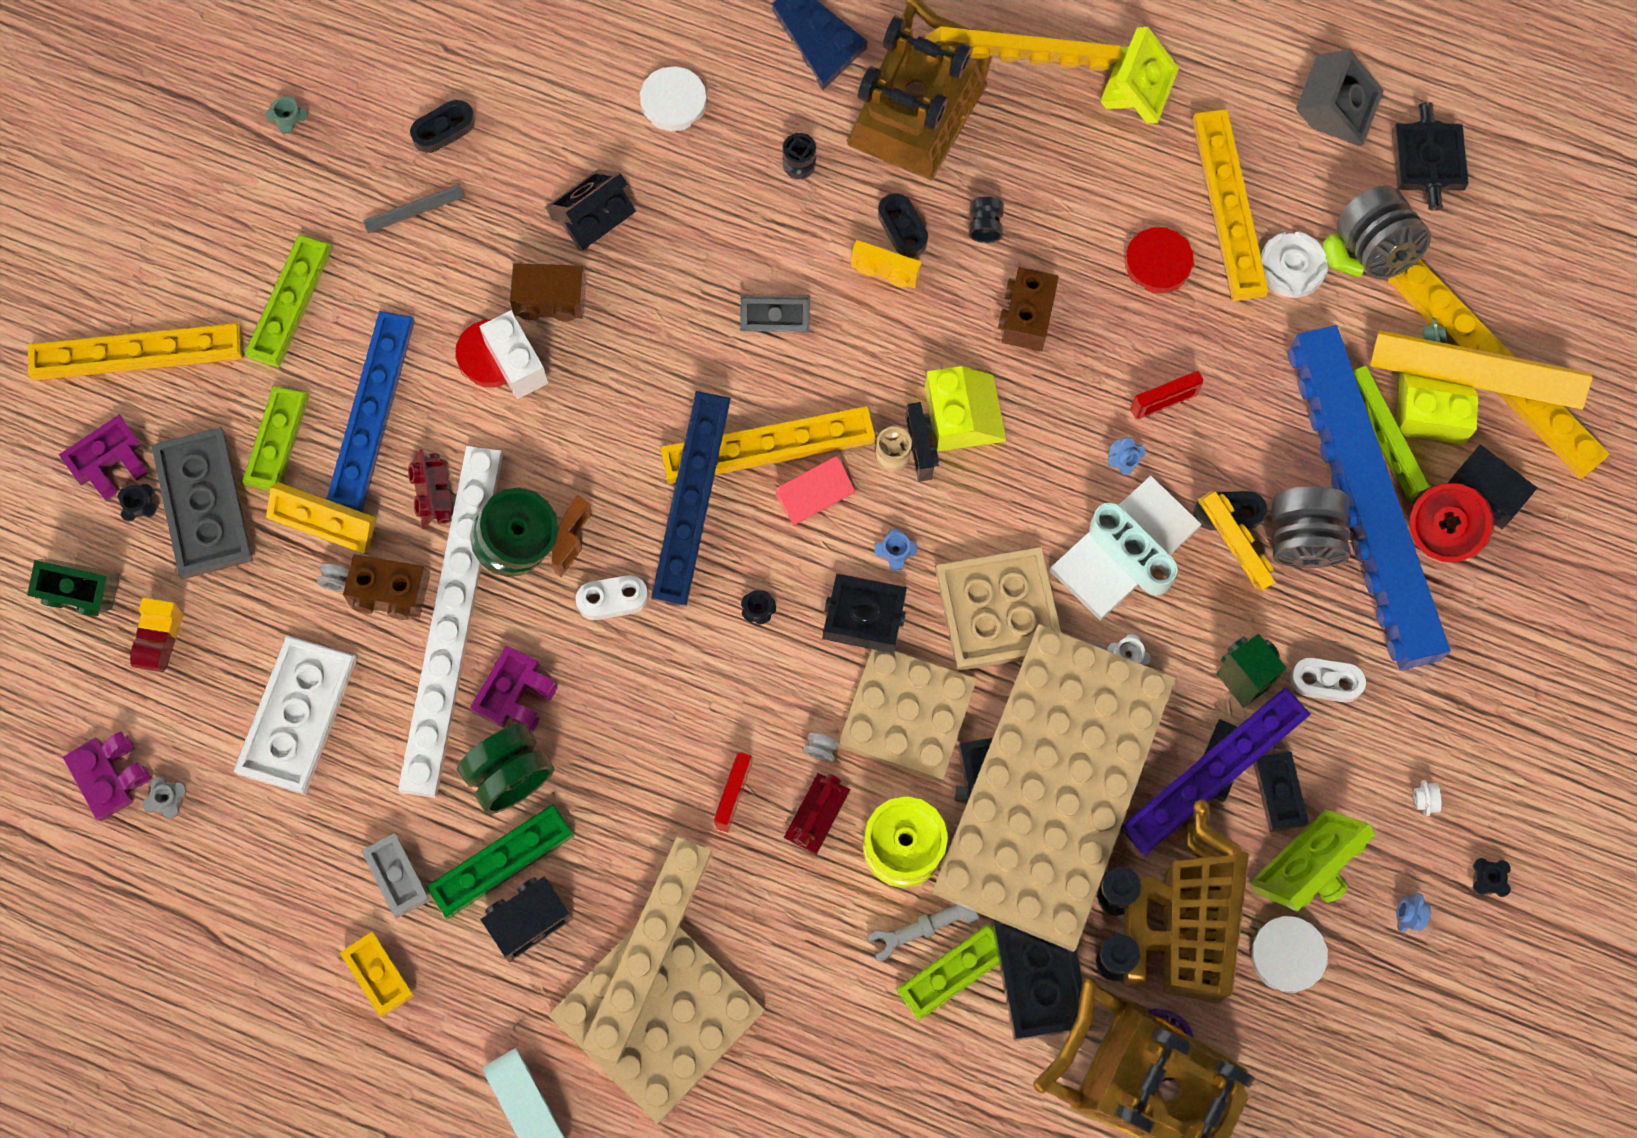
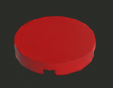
M1151 227L1140 231L1131 239L1125 254V269L1130 279L1136 285L1139 284L1145 287V290L1151 293H1169L1179 289L1189 278L1194 265V252L1188 240L1179 232L1166 227Z
M482 320L471 324L461 333L456 343L455 358L461 373L476 385L481 387H499L507 384V381L486 346L479 327L490 320Z

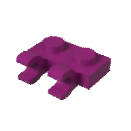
M120 415L58 454L78 483L82 486L86 482L91 481L105 501L118 492L103 471L118 461H122L136 481L148 473L133 452L142 445Z
M505 646L473 701L470 710L472 713L502 728L511 719L517 724H526L528 729L533 732L540 718L536 717V712L518 704L528 687L540 696L551 700L558 687L554 685L555 681L536 672L540 666L537 660Z
M121 731L110 736L104 744L95 737L63 756L95 819L100 822L133 803L134 801L129 792L148 783L152 779L146 767H141L138 762L127 767L119 776L112 762L135 749L129 736H124Z

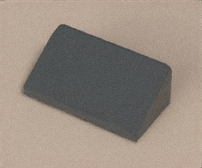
M741 294L740 331L809 332L810 295Z

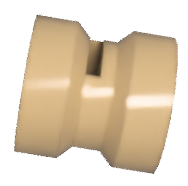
M891 426L879 433L875 458L877 464L882 469L896 472L907 466L910 460L912 440L906 430Z

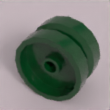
M520 487L504 489L489 499L473 521L470 533L472 551L480 564L494 574L505 577L525 575L537 568L556 544L559 530L556 513L549 502L535 491Z
M518 723L489 736L470 750L461 759L456 768L468 787H478L475 798L486 815L496 814L518 804L544 785L555 771L554 766L544 751H533L537 742L526 724Z

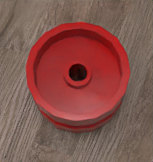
M1459 483L1440 484L1428 489L1415 502L1410 514V532L1415 544L1428 557L1441 562H1460L1476 556L1488 545L1494 532V513L1489 501L1478 490ZM1450 516L1458 517L1460 520V525H1457L1455 530L1449 529L1446 525V521Z

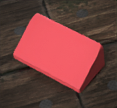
M838 456L823 462L776 488V498L793 526L855 493Z

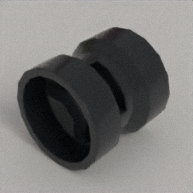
M794 133L789 135L783 143V169L792 178H807L814 172L816 167V144L809 135Z
M978 197L971 201L970 215L973 221L969 223L968 236L970 239L980 243H992L1002 238L1003 225L1000 219L1004 214V203L994 197Z

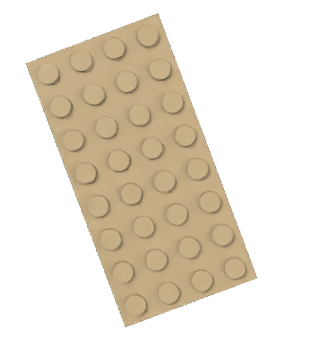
M1038 624L931 894L1074 952L1176 678Z

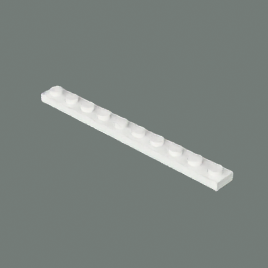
M466 446L398 791L402 794L437 798L482 567L472 551L470 533L473 521L489 499L496 494L503 458L501 450Z

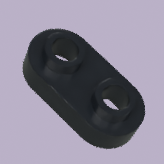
M451 100L420 117L412 124L410 129L414 146L421 152L432 153L466 135L473 129L475 124L473 110L465 101ZM456 119L463 120V122L459 124L453 123ZM428 135L434 136L431 140H424Z
M891 193L883 197L878 207V219L895 250L900 255L909 258L920 256L927 248L928 232L911 201L899 193ZM891 212H898L900 216L893 218L889 214ZM912 239L916 244L907 245L905 241Z
M1216 492L1218 496L1224 494L1233 506L1234 512L1231 513V516L1238 526L1243 524L1247 529L1256 528L1266 516V502L1255 492ZM1197 501L1193 511L1194 517L1202 524V528L1216 530ZM1246 508L1250 510L1252 516L1245 517L1241 513V509Z

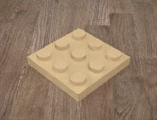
M1042 547L936 565L935 571L957 671L1024 660L1038 624L1061 633Z
M871 649L839 740V748L942 783L977 678L896 651L889 653Z

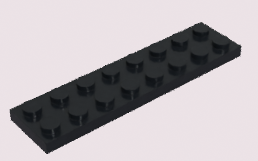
M993 738L959 743L958 749L968 800ZM991 918L1014 1041L1070 1033L1077 1019L1082 989V977L1076 950L1073 952Z

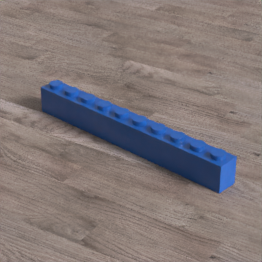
M1335 325L1299 333L1288 350L1289 361L1292 368H1297L1300 377V394L1304 400L1307 399L1311 409L1309 415L1311 426L1314 431L1319 433L1322 442L1320 445L1322 458L1325 463L1330 465L1333 474L1331 477L1332 488L1341 490L1348 495L1349 522L1346 524V527L1352 530L1355 539L1353 548L1356 558L1363 562L1366 571V588L1370 594H1374L1378 606L1376 607L1378 623L1382 628L1385 627L1389 638L1387 648L1390 658L1397 662L1399 671L1439 662L1451 650L1338 326Z

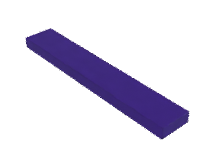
M1284 687L1122 824L1120 829L1145 857L1194 815V804L1196 801L1205 800L1208 803L1311 715L1310 712L1287 687Z

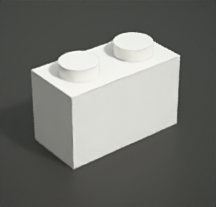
M511 310L479 326L486 346L516 399L548 384L544 367Z

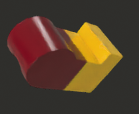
M142 597L139 607L141 617L136 631L137 637L131 648L130 664L133 668L164 672L168 666L184 613L173 602Z

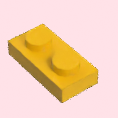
M856 240L851 255V267L856 268L863 275H877L886 278L889 282L899 287L909 286L916 288L920 277L921 261Z
M371 931L340 952L341 957L381 1018L414 997L411 989L374 932Z

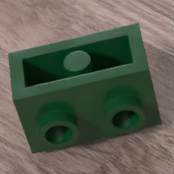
M51 558L34 560L27 596L41 599L40 604L63 608V605L66 604L77 607L76 612L99 616V612L113 608L120 574Z
M1258 633L1249 641L1243 636L1227 649L1228 653L1220 659L1223 665L1217 672V676L1241 706L1245 708L1271 689L1287 668L1279 659L1280 654L1275 645L1269 640H1264Z

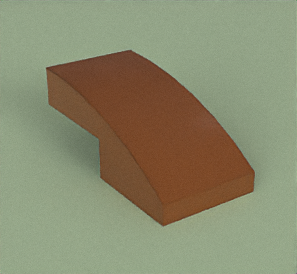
M578 495L570 504L560 523L556 544L553 546L552 566L555 574L560 578L582 551L580 540L576 535L592 515L589 502Z

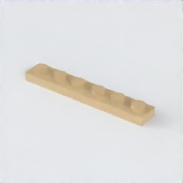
M679 836L676 837L582 1044V1050L618 1065L712 855L711 850Z

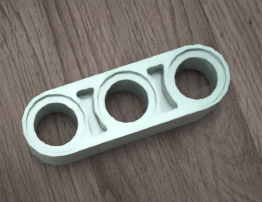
M1114 503L1100 505L1096 509L1089 527L1093 540L1145 592L1155 596L1166 593L1177 576L1178 569L1174 559L1119 505ZM1110 519L1114 522L1116 528L1106 529L1100 524L1099 520ZM1134 544L1138 546L1141 554H1130L1125 549V545ZM1159 569L1163 571L1167 579L1162 581L1156 580L1151 575L1150 570Z
M517 1048L512 1049L482 1067L518 1138H565Z

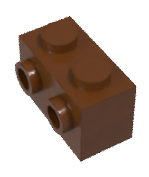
M513 263L510 294L513 315L525 320H536L539 317H551L565 322L572 321L574 318L583 319L586 286L583 266Z
M1018 267L1016 279L1009 278L1005 293V299L1011 300L1009 310L1002 309L998 329L1004 331L1002 343L1043 351L1059 275Z
M353 554L343 596L349 606H352L353 610L360 613L372 614L374 610L387 612L388 616L399 620H408L409 616L420 618L430 577L425 566Z

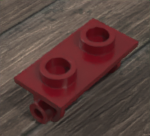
M420 449L412 463L408 466V478L410 483L415 485L416 490L414 499L415 514L421 518L422 529H426L432 519H437L438 524L451 522L453 507L449 490L436 491V487L447 486L448 484L444 460L437 453L428 454L424 457L423 449Z
M817 773L784 839L817 855L851 789L841 785V780L834 775L828 774L826 777Z

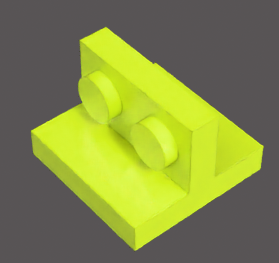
M1149 27L1137 28L1130 46L1122 47V59L1115 63L1100 100L1106 109L1135 108L1147 124L1158 123L1179 70L1177 64Z

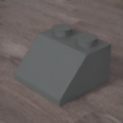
M1351 49L1319 54L1316 56L1296 110L1313 130L1357 146L1364 145L1384 90Z

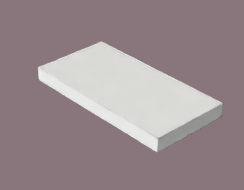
M1152 476L1147 478L1119 504L1170 556L1198 531L1202 525ZM1103 519L1100 522L1106 529L1116 528V525L1110 519ZM1090 532L1050 568V572L1100 621L1139 586L1093 540ZM1134 544L1125 545V549L1130 554H1141L1138 546Z
M286 635L233 772L236 775L306 795L355 667L357 657Z

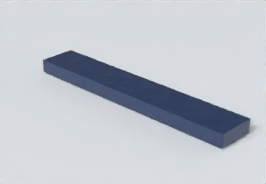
M700 391L695 392L651 600L687 607L731 401L729 397Z

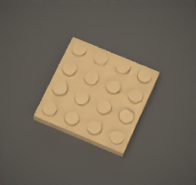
M635 927L548 1015L580 1048ZM679 927L618 1065L585 1050L583 1051L658 1125L765 1013V1009Z

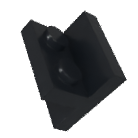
M597 169L544 207L551 219L562 223L579 250L586 249L637 212L622 189L628 185L622 174Z

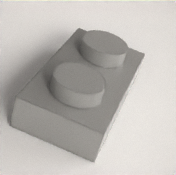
M396 833L361 850L396 919L430 901Z

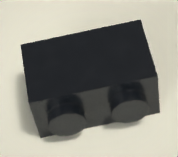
M1481 444L1478 445L1447 483H1459L1478 490L1489 501L1494 513V526H1498L1501 530L1513 519L1538 488Z
M545 876L539 880L536 877L527 880L518 887V894L507 902L504 899L496 901L485 910L487 915L480 919L509 963L573 920Z

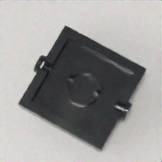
M836 573L831 597L827 596L824 612H827L822 640L894 653L899 626L903 627L906 615L903 607L907 587Z

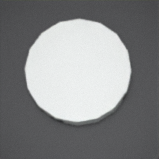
M676 66L661 68L651 73L643 82L640 91L641 110L644 116L657 128L667 131H679L691 127V123L703 116L707 105L705 86L699 76L688 69Z
M1284 232L1277 234L1266 243L1260 254L1269 289L1284 297L1299 298L1310 295L1320 287L1328 273L1326 254L1323 247L1315 238L1305 233L1295 232L1294 234H1286Z
M1282 916L1267 922L1256 932L1253 939L1251 963L1256 975L1266 986L1285 993H1297L1309 989L1323 976L1328 964V949L1322 934L1311 923L1299 917Z

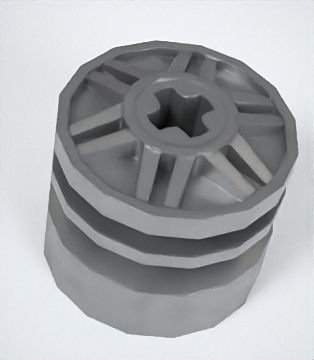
M1391 185L1374 187L1354 198L1344 208L1337 223V231L1350 251L1355 253L1357 260L1363 265L1368 275L1376 279H1388L1403 273L1424 255L1430 245L1431 233L1429 228L1421 221L1419 215L1412 211L1410 204L1401 192Z
M1310 486L1287 489L1277 493L1272 498V521L1274 526L1280 528L1273 533V542L1275 544L1273 547V558L1275 562L1295 568H1324L1344 563L1350 558V547L1347 543L1350 540V534L1347 529L1343 528L1349 522V498L1346 493L1329 487Z

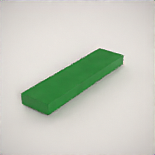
M553 803L428 884L426 888L445 918L449 919L573 838L574 834Z

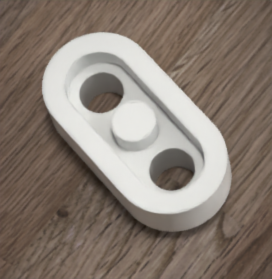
M633 575L588 582L579 588L575 600L577 609L584 618L601 620L641 611L647 604L648 591L642 579ZM627 588L636 590L632 597L623 595V591ZM592 594L600 596V600L594 604L589 603L587 598Z
M1305 658L1296 664L1290 674V682L1293 689L1306 697L1348 703L1356 700L1366 687L1364 673L1357 666L1348 663ZM1308 674L1312 676L1314 684L1305 683L1303 675ZM1339 680L1347 681L1350 685V690L1342 689L1339 686Z

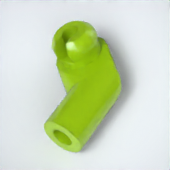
M1338 234L1327 236L1322 247L1329 267L1360 278L1364 271L1363 265L1356 258L1349 257L1344 241Z

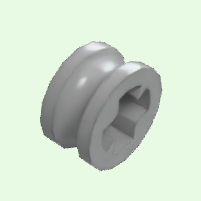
M322 564L320 571L323 575L317 578V585L331 591L344 592L349 569L333 564Z
M809 733L807 739L810 743L804 746L803 753L816 760L833 763L835 756L832 753L834 750H838L840 744L828 736Z

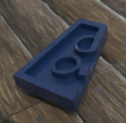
M775 0L772 3L773 13L790 40L795 42L802 53V59L807 67L812 69L822 90L867 49L868 41L817 0Z

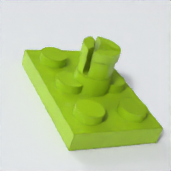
M1325 809L1249 882V885L1257 895L1295 911H1299L1302 907L1308 905L1317 892L1319 897L1323 901L1325 900V902L1336 901L1346 893L1345 888H1348V883L1339 874L1340 870L1354 856L1360 854L1366 848V844L1376 833L1369 823Z

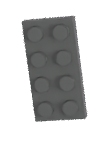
M219 427L152 444L178 575L181 579L253 561L223 428Z

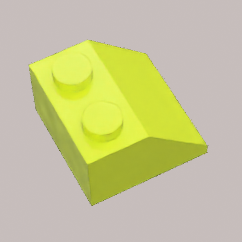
M963 366L927 371L925 393L937 452L1006 442L994 375Z
M1399 372L1396 423L1405 437L1465 445L1477 430L1479 397L1474 387Z

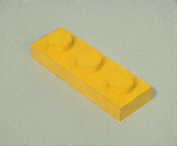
M276 482L270 489L266 513L267 519L363 554L370 549L376 517Z
M1213 491L1198 498L1197 501L1255 589L1264 590L1275 583L1270 575L1274 572L1273 567L1263 554L1258 556L1252 548L1251 543L1254 542V539L1249 530L1243 524L1238 526L1231 516L1234 508L1224 494L1218 496L1216 491Z

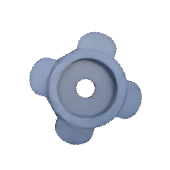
M1131 437L1120 438L1109 449L1108 464L1112 468L1118 467L1123 475H1128L1139 464L1140 459L1145 455L1146 449L1141 444H1134V440Z
M891 529L883 542L875 545L874 551L877 557H883L889 562L892 570H901L904 567V562L910 556L916 555L917 545L915 542H910L909 538L901 530ZM898 547L899 551L894 552L893 548Z
M1416 893L1414 897L1406 895L1399 903L1396 911V917L1399 920V931L1406 932L1408 928L1421 931L1428 924L1431 909L1429 903L1424 901L1422 894Z

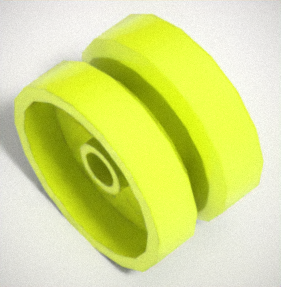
M908 796L889 799L877 807L867 821L863 842L866 864L874 876L887 885L900 888L921 885L934 876L943 861L948 841L945 821L936 808L922 799ZM900 838H908V844H912L903 846L899 843Z

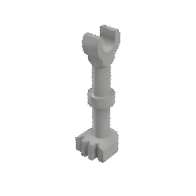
M955 904L930 916H927L926 913L918 916V921L889 933L875 931L867 938L869 943L879 939L885 941L886 949L875 955L877 961H884L892 955L895 948L922 935H925L926 938L935 934L934 930L961 918L967 924L979 918L977 912Z

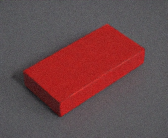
M1199 370L1138 394L1135 396L1130 410L1135 419L1139 420L1198 395L1204 379Z
M739 752L735 757L714 817V825L718 830L729 832L752 766L751 755Z

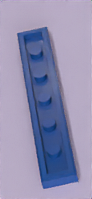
M383 311L378 313L326 500L363 513L415 323L413 317Z

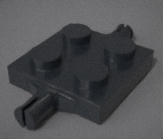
M1423 102L1418 106L1420 121L1415 123H1396L1392 130L1398 190H1421L1427 192L1428 209L1433 211L1435 208V211L1443 208L1442 191L1465 190L1469 185L1463 124H1445L1435 121L1433 103L1428 102L1427 104V102Z

